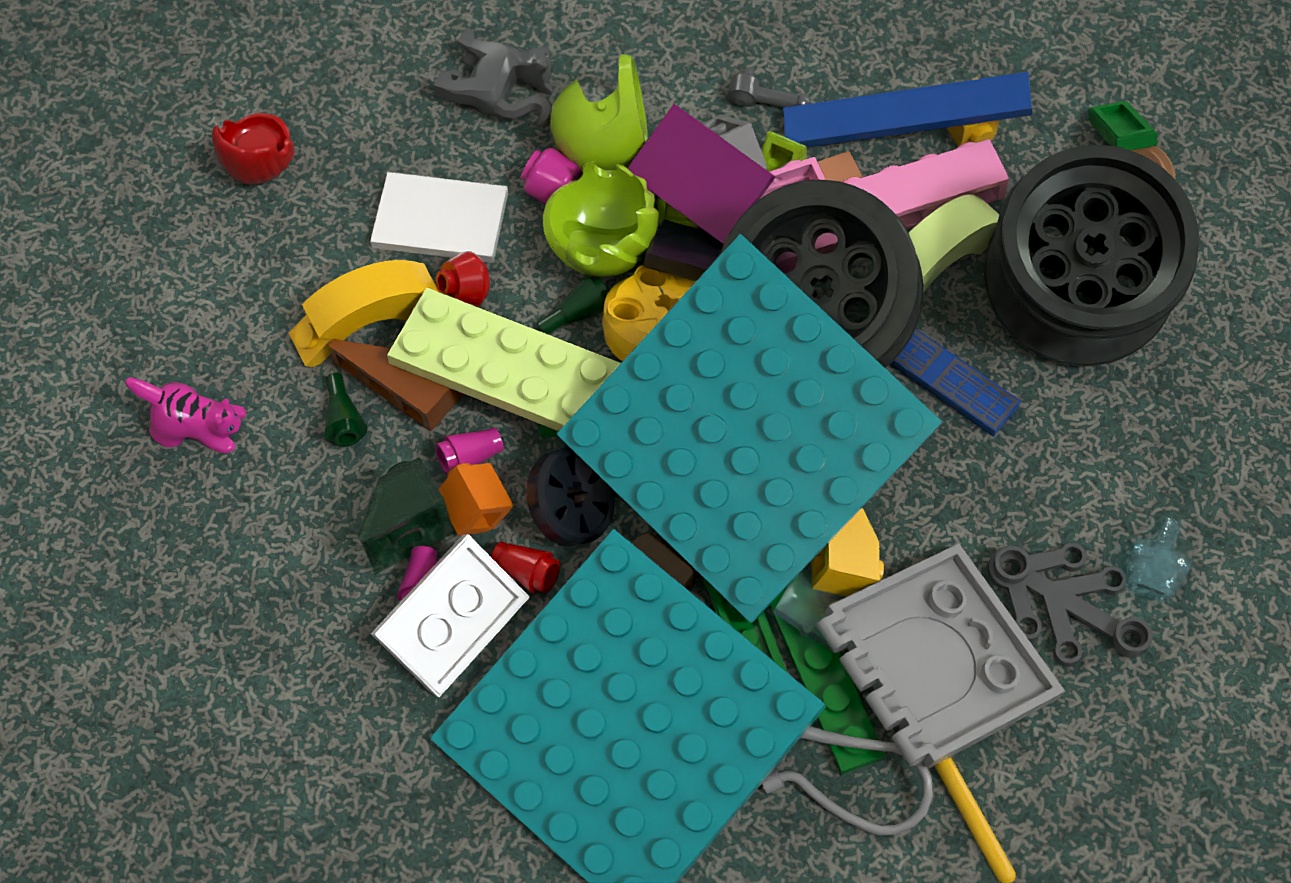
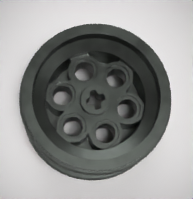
M1085 145L1069 148L1047 157L1033 167L1014 186L1006 198L999 215L997 227L989 241L984 262V282L993 312L1005 330L1018 343L1036 355L1057 363L1072 366H1097L1112 363L1134 354L1149 343L1161 330L1170 312L1181 301L1191 284L1199 250V230L1194 209L1183 188L1164 168L1134 151L1109 145ZM1055 227L1061 231L1063 237L1052 238L1045 233L1043 228ZM1120 235L1130 244V246L1122 242V240L1120 239ZM1092 247L1098 252L1090 256L1086 253V250ZM1051 267L1057 271L1060 278L1048 279L1042 275L1040 268ZM1125 275L1130 277L1136 287L1126 288L1122 286L1116 276ZM1088 292L1094 297L1096 303L1092 305L1084 304L1078 299L1076 293Z
M800 181L778 188L763 196L751 205L735 223L727 236L721 254L739 234H742L775 266L776 260L781 254L792 252L797 255V265L791 272L784 274L881 365L886 368L907 346L918 325L922 311L924 294L922 270L911 237L897 215L876 196L864 189L840 181ZM831 233L837 236L838 243L832 252L821 254L815 250L816 240L822 234ZM862 257L871 259L874 262V270L870 276L864 279H857L851 275V266L855 260ZM828 279L832 280L830 287L834 291L833 295L830 298L822 295L819 300L816 299L818 292L814 288L815 283L819 281L825 284ZM856 301L866 302L870 306L868 318L861 323H852L848 321L846 316L848 307Z

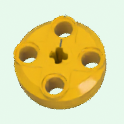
M640 265L636 268L633 276L617 283L606 296L602 318L604 339L612 353L621 361H624L696 281Z

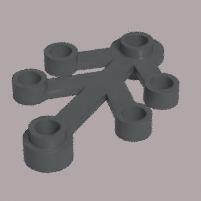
M1067 543L1061 549L1031 555L1020 547L1004 546L997 549L991 555L988 563L989 576L997 586L1008 591L1016 619L1015 622L1019 626L1021 622L1029 621L1036 628L1035 633L1025 634L1030 642L1038 639V635L1042 631V622L1032 613L1027 589L1043 598L1056 642L1053 656L1060 665L1065 667L1074 666L1079 662L1083 654L1080 642L1074 638L1067 613L1111 638L1114 648L1125 657H1139L1150 646L1153 632L1146 621L1138 617H1128L1119 621L1078 597L1097 592H1104L1108 595L1121 593L1127 583V576L1121 568L1108 566L1099 573L1051 581L1038 573L1059 567L1070 572L1080 570L1087 559V553L1081 545ZM1067 551L1076 552L1080 556V562H1068L1064 557V553ZM1008 562L1014 563L1018 567L1019 572L1015 575H1009L1004 572L1002 565ZM1108 574L1117 576L1120 580V585L1117 587L1107 585L1104 576ZM1126 633L1134 634L1139 640V645L1135 647L1128 646L1123 641V635ZM1063 645L1073 647L1076 651V656L1072 659L1063 657L1060 653V647Z

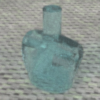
M1164 518L1156 542L1140 538L1135 540L1127 561L1128 575L1125 587L1129 591L1164 604L1172 602L1175 593L1184 583L1192 562L1190 557L1174 549L1181 523L1178 520Z

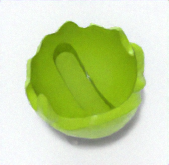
M595 161L585 162L583 164L582 177L579 180L570 181L559 187L548 199L543 212L544 234L553 252L570 268L592 277L602 278L621 275L632 270L642 261L656 234L659 212L654 208L655 197L653 193L647 190L646 180L633 175L626 167L616 164L617 169L603 170L596 166Z

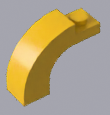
M391 260L366 265L334 279L311 295L302 304L306 315L288 334L304 365L315 367L331 354L328 344L333 339L344 341L360 328L380 320L399 319L407 321L426 287L438 292L437 286L424 263Z

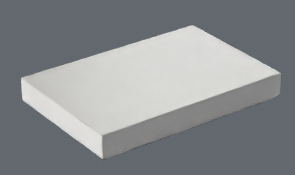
M387 172L370 240L371 246L378 249L451 258L462 252L471 251L484 262L493 263L508 197V187Z
M463 534L376 627L371 635L429 692L436 697H440L530 596L469 534Z

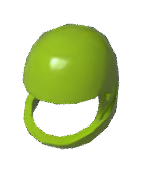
M620 54L618 86L607 98L597 102L588 101L578 80L575 79L562 90L552 105L550 130L555 147L569 160L577 164L581 172L583 171V164L590 161H595L596 166L603 170L617 169L616 164L628 168L649 139L640 81L632 55Z

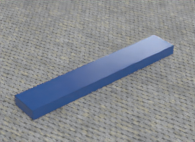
M1028 72L783 108L785 137L806 147L1033 115Z

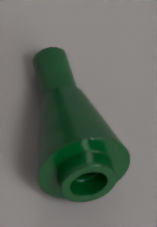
M585 275L558 305V309L536 323L543 333L549 335L567 322L572 323L601 313L604 310V302L609 291L599 277L592 281L588 275Z
M331 373L326 377L329 399L324 437L329 443L341 447L352 446L366 435L368 428L351 398L346 393L342 374Z

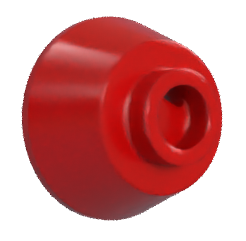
M471 251L462 252L446 261L436 275L437 290L439 293L479 307L487 298L490 288L489 272L485 262Z

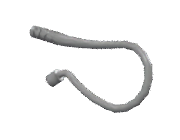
M810 726L801 737L802 739L820 743L888 751L902 755L894 742L851 737ZM923 761L914 765L922 778L923 796L919 808L909 819L896 825L880 826L846 811L815 788L803 775L795 771L779 772L778 769H775L762 783L764 790L769 794L784 787L785 781H793L810 797L843 821L878 836L898 835L915 827L928 813L933 797L932 776Z

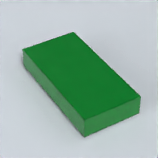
M1128 101L1088 108V117L1091 125L1110 146L1121 147L1131 151L1157 146V132Z

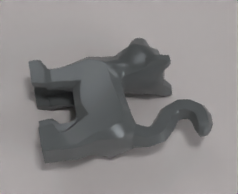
M465 28L458 40V44L466 49L462 62L472 68L473 72L469 78H464L460 71L451 70L450 72L441 70L433 85L436 96L457 104L471 106L483 115H500L508 119H518L530 112L538 111L537 125L541 128L549 126L552 109L550 101L540 96H531L510 104L508 99L512 87L518 79L547 95L553 94L554 89L549 83L553 71L551 62L552 52L550 49L542 46L522 51L507 43L481 41L476 38L472 29Z

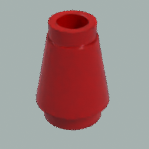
M501 541L496 545L491 555V558L514 581L531 593H537L538 591L542 593L549 592L555 585L560 573V561L553 558V554L550 551L508 544Z

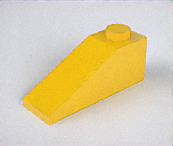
M863 508L811 561V591L846 598L882 580L884 563L882 560H879V540Z

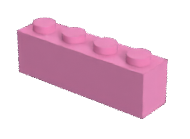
M990 139L978 143H964L955 150L939 155L928 154L916 162L903 166H889L879 173L863 178H850L845 180L844 183L864 189L876 196L897 215L905 228L908 229L918 225L942 205L963 195L980 196L987 204L1004 199L1009 177Z

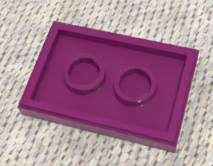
M676 104L672 105L627 168L633 175L645 179L647 188L723 244L738 219L751 205L762 197L775 179L773 174Z

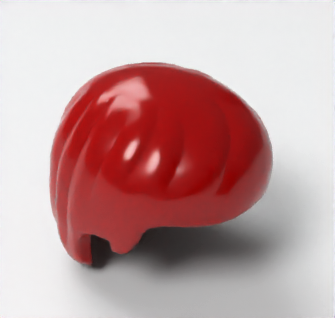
M256 113L236 122L225 120L221 130L219 125H216L212 131V142L218 161L232 178L243 184L257 185L277 178L282 171L288 168L294 156V143L290 138L289 129L283 120L275 115Z

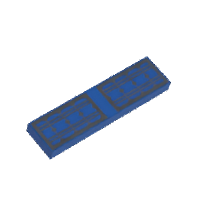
M915 329L904 350L890 364L993 437L1021 403L1015 396L917 329Z

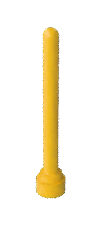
M950 757L936 764L937 772L997 880L1000 883H1012L1016 877L1015 871L952 758Z

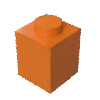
M462 463L455 466L448 472L447 479L435 493L458 536L485 533L496 528L514 506L491 463L475 465Z

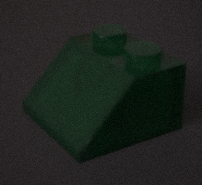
M420 457L410 462L402 461L393 465L377 481L358 534L375 575L410 557L411 550L414 547H429L454 534L445 500Z

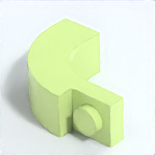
M963 195L947 202L928 215L909 232L920 262L924 291L942 271L957 259L967 254H981L988 248L989 241L997 227L999 214L980 196Z

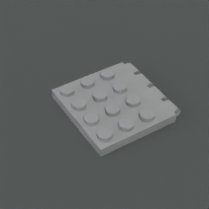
M959 543L829 605L824 613L826 617L816 625L834 653L846 648L849 650L839 661L858 689L864 691L872 686L875 690L867 695L865 699L884 728L888 731L898 725L901 727L902 730L894 734L892 740L910 766L923 761L929 769L1058 700L1065 692Z

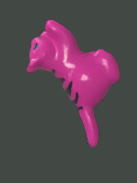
M133 377L125 380L126 386L136 396L151 403L149 411L151 426L149 431L152 438L160 445L165 447L178 446L185 438L189 437L220 453H230L234 450L235 444L229 436L239 430L241 419L246 415L244 407L229 404V399L227 398L222 402H217L200 396L194 389L183 383L171 382L158 388Z

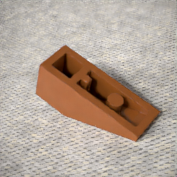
M333 339L328 344L333 362L429 431L435 428L464 395V393L389 364L387 354L391 348Z

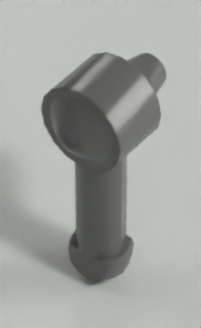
M745 67L741 74H736L732 77L727 93L728 101L739 106L752 107L756 102L781 108L812 104L810 97L806 94L800 93V95L761 87L760 82L754 77V70L750 67Z

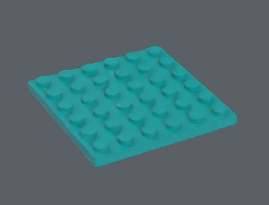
M739 234L559 430L557 435L727 601L752 623L936 431L943 421L742 234Z
M613 529L430 739L588 883H678L823 712L826 705Z

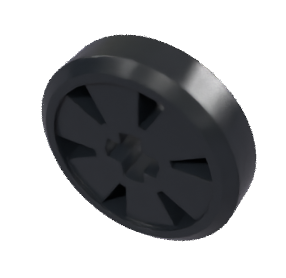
M570 447L560 448L544 454L531 468L526 486L527 504L534 523L549 540L562 546L572 547L595 541L605 533L614 513V491ZM568 494L574 496V500L568 497Z

